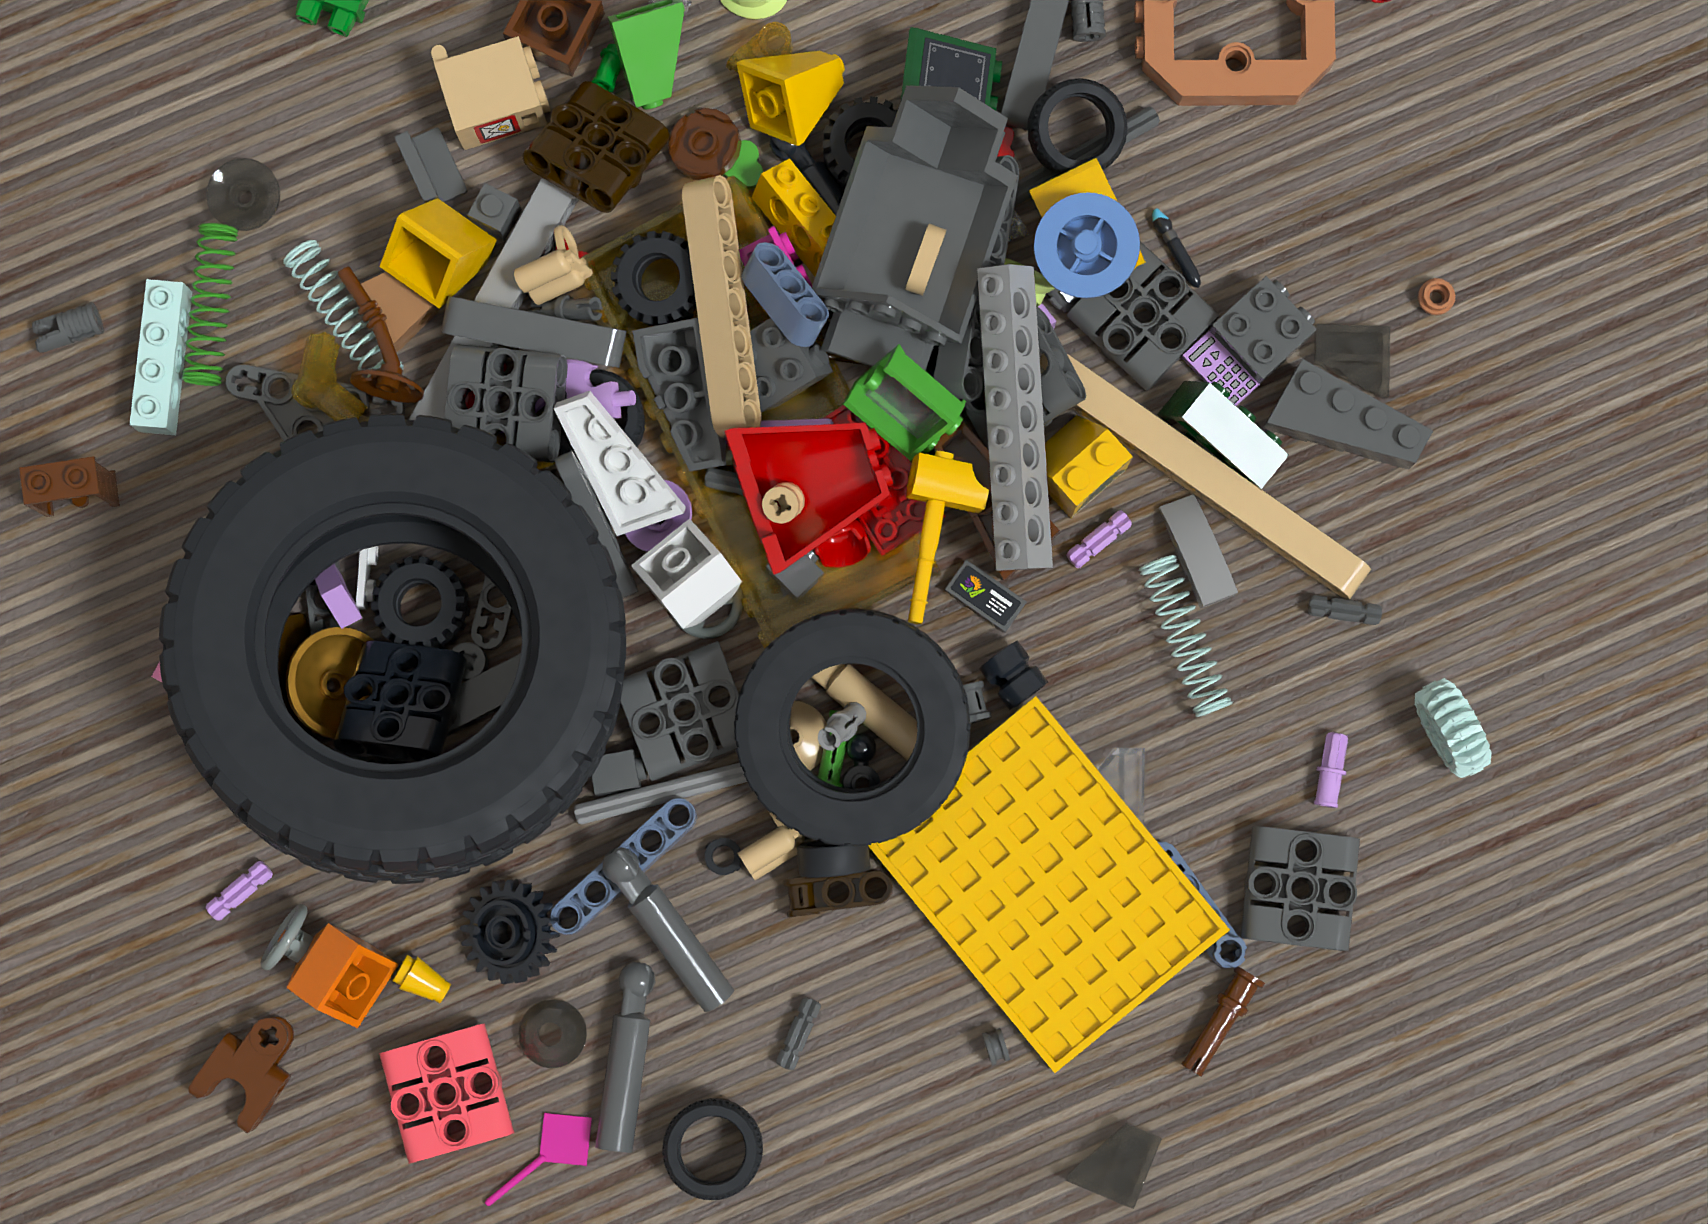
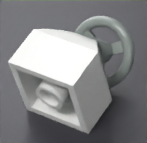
M690 519L631 565L654 596L672 615L677 625L691 636L703 639L719 637L730 631L741 616L743 610V594L740 587L741 579L719 550ZM732 604L730 614L722 623L714 627H703L706 619L720 607Z

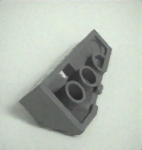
M698 318L633 330L638 367L644 379H648L656 395L654 400L658 408L663 409L672 428L670 433L689 471L725 466L726 438L720 437L715 432L712 424Z

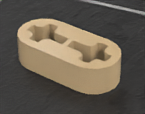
M928 224L905 290L921 296L924 295L946 229Z

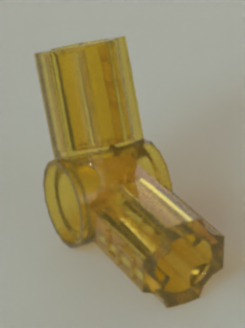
M325 332L310 334L305 343L298 378L291 387L294 399L304 407H318L334 421L356 417L358 420L368 407L336 382L335 365L340 346L336 343L335 337Z

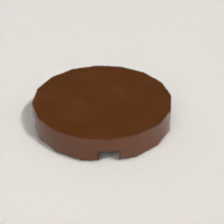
M701 108L694 110L696 113L680 118L670 132L668 149L671 159L682 174L693 180L722 176L733 167L739 157L742 144L739 130L728 115L717 109Z

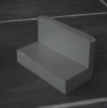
M435 127L411 138L408 131L394 136L424 203L436 198L447 203L468 192L439 128Z

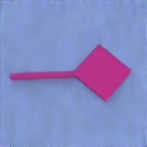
M544 1113L540 1156L487 1198L485 1204L491 1206L543 1162L587 1166L592 1118Z

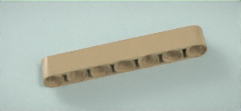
M719 175L685 183L682 189V201L711 419L715 432L724 438V431L731 428L760 427L761 410L744 282L741 277L742 267L732 192L728 181Z

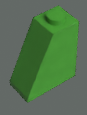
M661 0L607 17L629 95L635 107L642 106V109L656 108L664 103L663 99L670 98L672 95L685 10L681 0Z

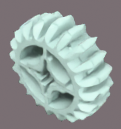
M1443 678L1437 682L1433 681L1422 687V690L1415 693L1414 705L1417 708V714L1421 720L1420 723L1423 725L1438 756L1442 758L1445 766L1449 767L1453 774L1460 778L1472 776L1491 764L1492 752L1489 749L1490 744L1485 737L1486 733L1480 725L1481 722L1477 719L1468 700L1463 697L1461 691L1456 688L1454 683Z

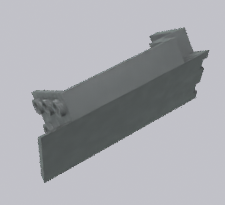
M906 85L893 126L866 127L812 285V289L823 301L827 309L833 312L821 350L862 364L874 366L900 344L905 354L923 370H926L934 345L944 347L946 342L962 344L979 293L977 269L988 266L1018 175L996 162L1005 135L1004 129L1008 118L959 87ZM928 224H932L946 229V233L924 295L921 296L907 291L905 288Z

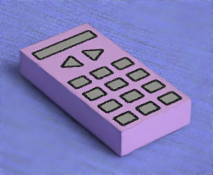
M1210 331L1181 357L1204 382L1212 383L1215 381L1223 386L1230 393L1228 399L1235 406L1239 405L1260 385Z

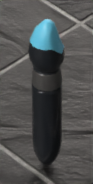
M1155 208L1152 213L1154 227L1162 234L1169 251L1185 279L1193 287L1199 288L1201 280L1198 270L1180 238H1178L1177 233L1172 229L1171 220L1158 208Z

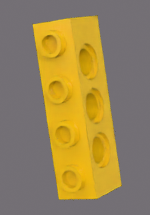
M789 158L761 173L751 198L780 234L786 232L796 254L811 273L816 276L836 215Z

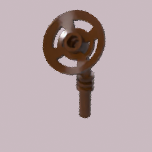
M350 266L343 268L337 275L359 307L357 312L360 316H363V322H368L367 328L373 329L385 363L381 364L380 369H365L353 372L350 382L357 389L381 399L403 403L421 401L424 397V390L414 381L402 375L403 370L400 368L401 364L385 322L387 319L386 315L381 314V307H377L378 303L376 300L370 299ZM371 374V376L367 378H364L362 375ZM407 384L413 386L415 389L412 390Z

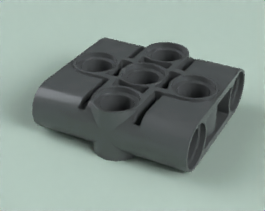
M1140 241V250L1146 263L1137 266L1129 278L1122 284L1126 290V295L1122 298H1113L1108 293L1095 298H1081L1069 311L1067 317L1101 348V352L1107 359L1115 361L1141 387L1149 391L1212 326L1220 315L1186 284V280L1181 273L1171 270ZM1160 269L1161 272L1145 288H1143V286L1151 279V277ZM1164 282H1170L1176 286L1178 294L1174 297H1166L1160 292L1159 285ZM1188 295L1190 298L1173 315H1171L1170 313ZM1145 308L1151 312L1153 320L1146 324L1140 323L1135 319L1133 312L1136 309ZM1115 316L1116 318L1100 336H1097L1096 334ZM1165 333H1172L1177 336L1180 344L1174 349L1166 348L1161 343L1160 337ZM1120 334L1125 337L1128 346L1122 350L1114 349L1110 346L1108 338L1111 335ZM1141 343H1143L1144 345L1141 347V349L1126 363L1124 360L1127 357H1129Z
M1036 306L1039 357L1041 358V355L1044 354L1048 360L1046 370L1040 364L1044 427H1046L1054 418L1086 399V391L1045 313ZM984 384L981 396L975 401H966L964 408L981 441L989 450L986 405L983 401Z
M455 345L450 359L444 419L451 420L452 427L460 429L463 425H469L493 434L496 438L503 431L506 435V444L516 446L539 462H555L554 458L559 453L562 425L554 411L556 402L565 400L568 371L566 356L564 354L507 348ZM509 357H512L514 369L509 375H506L504 363ZM470 391H473L475 402L468 409L465 404V398ZM507 394L510 398V406L503 413L500 408V401ZM543 398L546 408L544 413L538 416L535 412V404L538 399Z
M718 641L680 656L664 659L659 664L624 677L620 701L651 781L693 765L705 763L714 757L733 751L737 747L734 721L739 694ZM686 659L690 660L699 684L697 687H694L684 662ZM669 667H677L682 671L681 681L674 686H668L662 682V674ZM652 673L654 676L656 685L662 698L661 701L657 700V697L653 690L652 684L648 677V674ZM717 688L728 690L730 693L728 704L724 707H714L709 699L713 690ZM684 701L695 705V714L687 721L679 720L675 716L677 705ZM651 714L659 717L660 727L657 732L645 734L641 731L640 723L643 717ZM711 720L723 747L719 750L708 724ZM672 735H676L678 743L680 745L681 751L686 761L685 763L681 764L679 755L677 753V750L671 737ZM695 736H703L708 740V750L703 755L695 756L688 750L689 741Z
M1252 826L1248 870L1244 881L1245 898L1240 938L1349 951L1353 905L1357 897L1355 885L1360 839ZM1300 841L1308 842L1313 848V856L1308 862L1301 861L1295 854L1296 845ZM1255 861L1282 864L1283 869L1254 866ZM1322 869L1350 872V877L1323 874ZM1260 873L1266 874L1272 881L1271 891L1266 895L1259 894L1254 888V879ZM1297 878L1304 879L1309 885V893L1302 900L1296 898L1291 891L1292 883ZM1335 882L1342 884L1346 889V898L1340 904L1334 903L1329 897V889ZM1250 901L1277 903L1279 908L1250 905ZM1318 909L1345 911L1346 916L1317 912ZM1294 915L1300 916L1305 922V931L1299 937L1291 935L1287 929L1288 920Z

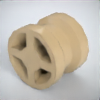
M782 482L766 492L762 501V508L769 520L783 524L791 521L801 513L804 508L805 497L803 491L797 485L791 482Z

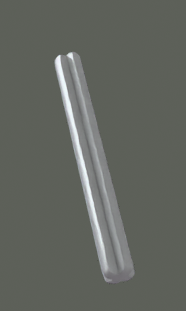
M740 763L577 804L574 806V813L578 824H586L667 803L672 799H683L745 783L747 780L743 775L744 771L740 767Z

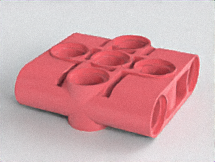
M485 1023L379 1053L391 1096V1110L398 1122L408 1164L514 1134L502 1089V1077L499 1071H497ZM434 1046L441 1047L446 1053L445 1063L439 1068L432 1066L428 1061V1052ZM488 1059L489 1064L464 1071L460 1070L461 1065ZM480 1072L487 1073L493 1083L491 1090L485 1094L478 1092L474 1086L475 1076ZM420 1077L423 1079L422 1083L398 1090L395 1089V1084ZM442 1083H449L456 1090L455 1100L451 1104L443 1103L438 1097L437 1091ZM407 1093L414 1094L419 1100L418 1111L412 1115L406 1113L401 1106L402 1098ZM495 1097L499 1099L497 1103L471 1110L470 1104ZM429 1116L433 1117L434 1121L406 1129L405 1123ZM451 1120H459L465 1125L466 1134L462 1140L456 1141L449 1136L447 1127Z

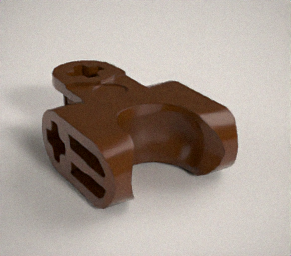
M270 1017L259 1020L243 1041L232 1033H227L190 1084L189 1094L198 1099L211 1094L216 1086L226 1078L238 1081L246 1093L245 1106L237 1119L238 1127L246 1134L255 1130L292 1076L278 1066L293 1043L294 1030L292 1025L282 1017ZM276 1028L275 1036L279 1041L268 1044L269 1035L265 1032L266 1030Z

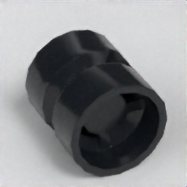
M1018 640L1001 650L979 668L990 685L999 686L998 696L1009 711L1027 700L1048 683L1037 666H1029L1028 660L1030 656Z

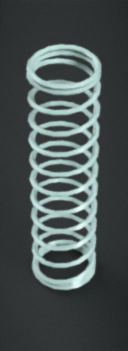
M316 240L305 241L285 256L283 264L288 268L293 267V277L302 278L300 288L310 290L308 299L318 302L317 312L327 313L325 324L335 325L333 335L344 337L341 343L342 347L352 349L350 359L354 361L361 360L358 365V371L365 370L361 369L362 364L368 357L380 351L379 346H375L366 355L354 358L353 354L360 345L375 337L374 332H370L356 344L345 345L346 339L351 334L364 328L368 322L364 323L362 320L349 332L336 333L341 323L358 314L359 307L352 309L338 321H328L333 311L345 306L353 298L351 295H348L337 302L331 309L320 310L323 301L343 290L345 285L343 282L336 285L323 297L317 299L311 297L316 288L335 278L338 271L326 274L313 286H303L308 276L323 269L330 261V259H324L314 265L306 274L296 275L295 270L300 264L309 261L321 252V247H319ZM311 247V248H310L307 252H305L303 255H301L300 257H298V258L292 260V259H293L296 255H298L300 252H302V251H304L305 249ZM382 359L374 367L368 369L380 368L381 364H385L384 360ZM400 362V368L403 370L404 365Z
M1170 555L1140 567L1138 571H1140V575L1160 572L1146 581L1144 586L1147 588L1167 585L1150 597V600L1153 602L1172 599L1160 606L1155 614L1161 616L1179 612L1164 621L1160 628L1172 629L1185 626L1172 633L1166 639L1168 643L1190 640L1172 651L1171 656L1181 657L1195 654L1181 662L1177 666V670L1186 671L1203 667L1188 675L1182 681V684L1185 685L1208 681L1192 690L1187 696L1194 699L1213 695L1193 708L1195 717H1200L1227 707L1233 701H1231L1230 697L1205 705L1228 691L1226 688L1193 695L1197 691L1220 680L1223 675L1218 674L1187 681L1216 665L1217 661L1213 660L1182 667L1212 649V647L1208 646L1177 653L1181 649L1204 638L1206 633L1170 640L1201 622L1200 619H1194L1165 626L1196 607L1195 605L1160 612L1162 609L1190 594L1189 591L1166 597L1155 598L1160 593L1185 580V578L1181 577L1166 582L1149 584L1160 576L1179 567L1180 564L1176 563L1178 560L1176 555Z

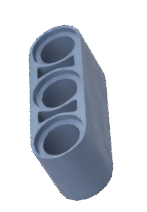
M767 242L757 244L741 274L744 284L791 343L800 347L813 345L829 316L826 305L778 246Z

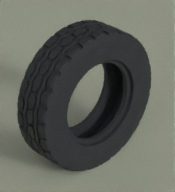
M850 608L839 609L814 615L793 625L772 641L756 659L745 678L737 701L734 721L736 751L740 767L744 771L743 775L752 792H755L758 796L757 799L769 813L772 812L777 820L791 830L794 829L803 836L816 841L818 839L827 844L840 846H864L877 842L879 844L895 839L897 836L906 834L918 827L926 819H929L947 800L959 780L968 754L971 726L968 699L955 666L942 648L926 633L918 629V627L894 615L880 611ZM857 663L882 670L903 687L914 706L917 718V740L913 752L896 774L877 785L851 789L829 784L815 776L803 764L793 746L790 733V716L799 690L815 674L835 665Z

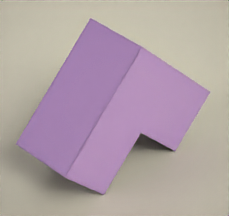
M335 564L331 565L315 581L320 595L342 629L358 621L362 616L359 608L356 606V602L346 587L341 573Z

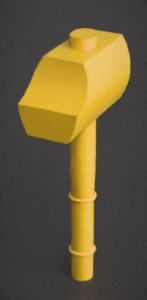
M936 451L935 456L919 452L913 457L909 473L906 498L927 502L920 538L912 599H910L911 605L908 622L913 624L923 623L925 606L928 604L926 600L932 566L935 563L934 557L939 542L945 506L980 513L985 509L989 490L977 481L972 464L953 460L954 454L949 452Z

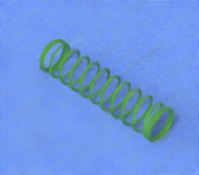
M203 223L198 226V231L205 236L199 238L196 242L205 251L198 252L195 258L205 265H200L193 270L202 279L192 283V287L202 294H197L190 298V301L200 308L191 310L188 313L193 320L199 323H193L187 327V330L197 337L190 338L185 342L190 349L197 352L187 353L183 357L186 362L195 366L185 368L182 371L183 374L181 375L183 377L181 379L184 382L196 385L218 386L222 383L220 376L189 370L210 369L222 371V367L200 364L189 360L187 357L194 355L223 357L225 354L203 350L190 345L189 342L199 340L225 342L227 340L221 337L202 335L192 331L190 328L196 326L226 328L228 325L205 321L193 316L192 313L202 311L229 313L230 311L223 308L208 307L195 302L194 299L200 297L230 299L231 296L207 292L197 288L195 285L206 282L231 285L233 282L226 279L210 278L198 273L197 270L203 268L233 270L235 268L230 265L206 262L200 259L199 255L216 253L235 256L236 253L228 250H215L202 245L200 242L208 239L235 242L238 240L236 237L239 231L232 226L224 224Z

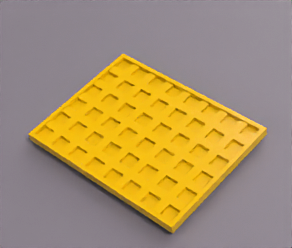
M1037 696L968 752L957 784L947 800L929 819H926L921 825L908 833L897 836L895 839L868 845L1054 1073L1059 1071L1230 930Z

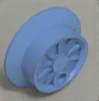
M1078 193L1055 203L1041 219L1034 240L1035 258L1045 279L1057 290L1078 298L1100 297L1120 287L1133 272L1140 252L1139 232L1130 213L1116 200L1097 193Z

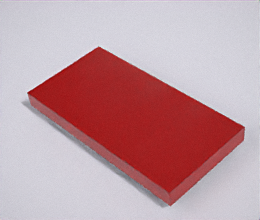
M844 405L824 417L831 419L833 424L865 423ZM877 433L881 449L875 451L879 465L887 464L893 485L888 486L889 496L859 516L858 519L880 555L884 557L922 532L927 502L906 498L912 461Z

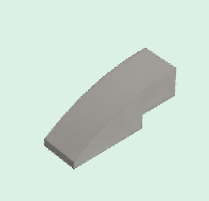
M1192 494L1160 506L1159 510L1184 574L1188 576L1200 609L1234 597L1238 593L1237 588L1195 495Z

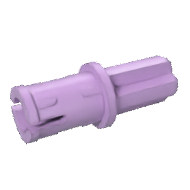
M1330 732L1326 735L1321 767L1318 766L1316 769L1320 771L1316 799L1314 800L1315 805L1338 808L1337 802L1342 775L1346 776L1347 773L1343 771L1348 744V736L1344 734Z

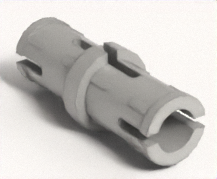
M851 702L842 711H837L829 717L827 726L818 733V742L822 748L832 751L835 747L838 748L842 742L851 739L856 734L857 727L866 719V711L861 704Z

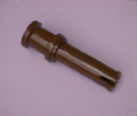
M1239 966L1234 968L1236 974L1225 992L1218 994L1216 1002L1219 1005L1187 1057L1181 1063L1191 1070L1200 1057L1192 1071L1201 1077L1237 1017H1243V1015L1247 1014V1005L1258 988H1263L1265 985L1263 981Z

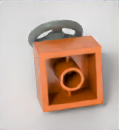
M299 904L293 908L276 931L262 957L261 967L263 970H271L283 955L295 961L296 966L287 989L314 1009L358 1028L399 964L370 943L329 923L312 937L300 929L307 915V907L304 904Z

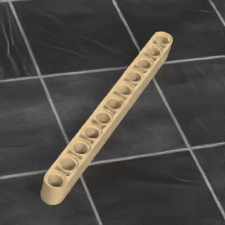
M1042 354L1040 358L1041 367L1044 370H1046L1048 366L1047 357L1044 354ZM1068 355L1086 391V399L1071 409L1085 419L1109 429L1125 447L1344 599H1351L1370 572L1371 568L1369 565Z

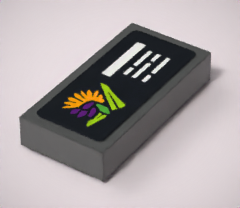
M965 560L945 588V592L1004 633H1006L1027 603L968 560Z

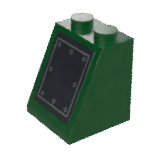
M910 27L901 100L906 85L959 87L996 111L998 96H991L992 82L1000 83L1002 61L995 60L997 48Z

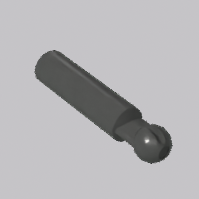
M622 847L609 851L603 859L602 870L606 878L612 883H616L629 901L628 908L704 1012L711 1011L724 1003L733 994L734 988L658 884L653 885L639 867L637 855L632 850Z
M631 962L621 970L619 975V986L623 992L622 1007L620 1013L613 1015L595 1146L597 1149L625 1153L633 1152L650 1028V1019L644 1013L647 995L653 991L656 983L655 974L646 963Z

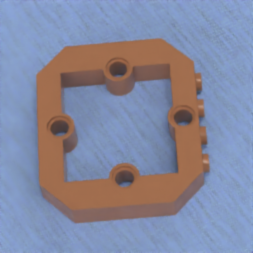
M1178 0L1135 1V23H1141V37L1135 38V59H1142V71L1178 106L1296 105L1330 71L1336 60L1335 0H1286L1290 11L1300 16L1301 60H1255L1254 53L1250 47L1239 42L1229 43L1223 47L1217 60H1174V8ZM1232 58L1237 59L1243 64L1244 69L1237 72L1232 71L1226 66L1225 61Z

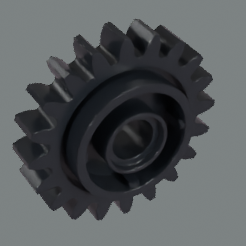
M518 879L506 880V882L504 880L493 881L492 887L485 886L480 888L481 896L469 899L475 910H466L462 913L470 920V924L460 926V930L469 933L470 937L462 941L461 945L472 946L473 950L468 954L467 960L479 959L476 972L488 971L487 978L489 981L500 979L501 984L526 982L528 977L540 975L538 967L550 965L545 954L557 952V949L549 941L550 939L560 937V933L550 929V926L559 921L558 917L547 916V912L552 908L553 904L552 902L541 904L540 901L543 898L544 892L542 890L531 892L532 883L530 882L519 884ZM508 925H510L512 929L511 939L509 938L507 933Z

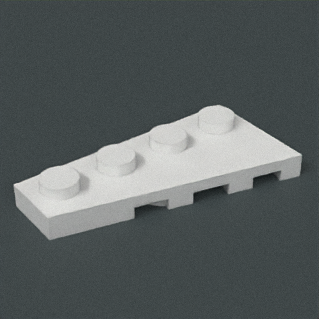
M591 391L556 402L554 411L617 536L684 513L686 506Z

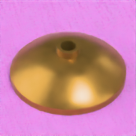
M333 627L318 631L301 642L293 652L288 663L285 681L287 697L291 708L307 728L323 737L335 739L346 702L344 686L354 674L362 644L366 641H374L368 635L358 630ZM329 679L335 684L334 692H330L327 689L326 684ZM370 695L364 696L359 700H364L368 698Z

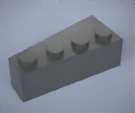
M1304 359L1296 367L1262 430L1267 429L1272 433L1277 432L1304 442L1310 441L1325 445L1330 449L1358 454L1367 459L1404 469H1410L1417 462L1433 433V430Z

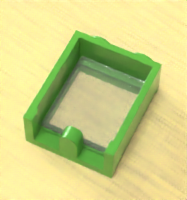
M898 344L854 382L843 405L869 427L875 428L881 437L911 461L919 452L929 453L944 433L949 436L960 426L963 420L960 414L966 401L964 399L960 401L910 359L905 354L901 345Z

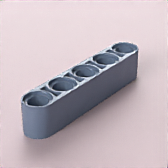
M672 799L618 848L622 847L632 850L637 855L639 867L643 872H646L694 827L697 820L696 809L686 799ZM679 805L687 807L690 813L688 822L683 826L673 825L669 818L670 811ZM649 831H657L662 837L660 848L653 852L646 851L642 846V838ZM603 862L552 909L550 917H558V919L560 912L566 907H572L578 913V922L572 928H564L559 921L552 924L553 928L559 933L566 935L577 934L622 894L616 883H612L606 878L602 870ZM599 881L606 887V896L601 902L593 903L587 897V888L591 883Z

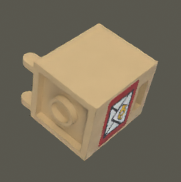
M519 36L448 58L443 46L436 45L432 48L431 55L454 130L464 150L547 125L544 113L551 111L541 80L534 82V79L540 78L539 71L530 46L523 48Z

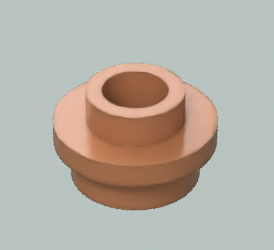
M1430 279L1421 286L1418 292L1419 305L1428 314H1445L1454 305L1455 291L1452 285L1443 279ZM1438 292L1442 296V302L1438 304L1433 303L1430 299V293Z

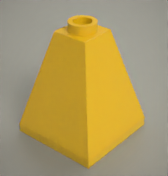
M822 51L744 59L736 63L750 128L796 146L804 143L844 84L842 74L845 71L843 61L836 54L831 55Z

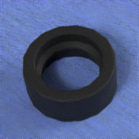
M814 841L797 846L799 874L801 877L844 876L865 872L870 869L868 845L840 846L827 844L824 841Z

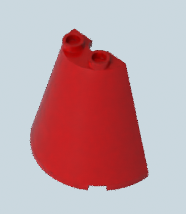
M866 423L731 428L724 431L729 450L731 449L733 455L731 459L760 544L764 546L765 556L773 574L785 570L890 495L888 486L893 485V480L887 464L879 465L875 451L881 449L880 441L875 428L868 429ZM791 482L803 491L805 497L804 508L791 521L783 524L775 523L764 514L762 508L763 498L766 492L777 484Z

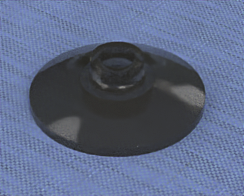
M247 158L234 159L220 166L210 178L206 192L207 204L212 215L221 224L232 226L238 231L254 230L266 224L277 211L280 202V186L273 172L263 163ZM249 192L252 194L251 201L246 204L241 203V195Z

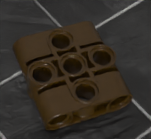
M585 81L578 86L564 104L558 105L553 109L550 121L528 146L522 156L525 165L533 173L596 210L609 213L614 210L630 189L640 184L643 172L668 142L670 134L665 125L659 120L599 85Z

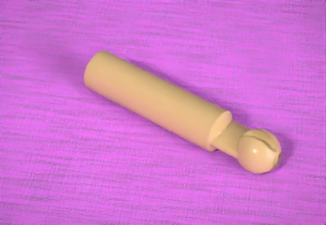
M840 664L826 668L812 677L843 708L847 704L849 706L851 702L861 704L866 711V719L863 724L906 760L909 759L917 740V720L850 664Z

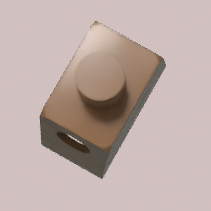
M384 272L361 283L370 299L376 300L378 303L377 307H381V314L386 315L387 319L385 322L396 352L401 350L439 311L435 305L388 272Z

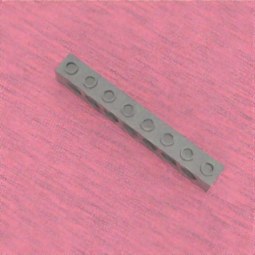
M1006 264L978 268L996 571L1053 568L1034 267Z

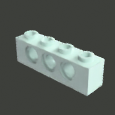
M146 279L130 416V426L138 432L176 435L182 387L181 378L183 377L181 374H183L185 361L183 357L186 352L185 342L187 341V327L189 326L190 318L188 313L191 309L190 298L192 297V291L183 282Z

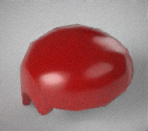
M855 519L813 550L815 555L819 556L823 566L842 568L855 565L864 560L870 553L871 546L866 530Z

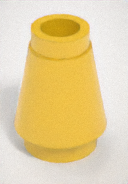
M409 955L405 957L392 980L400 985V990L432 1001L435 1000L438 1003L442 1002L451 986V983L447 982L421 958L417 956L414 959Z

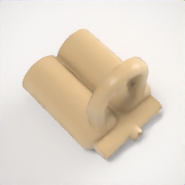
M563 225L554 228L557 250L514 270V277L519 288L524 293L529 292L530 297L537 305H541L582 286L585 279L593 274L592 269L586 265L585 258L579 259L574 237ZM564 239L566 240L567 245H568V248H569V250H567V251H566Z
M772 812L770 815L778 828L738 852V855L755 881L796 856L797 846L805 840V836L799 834L794 829H788L786 825L776 819Z

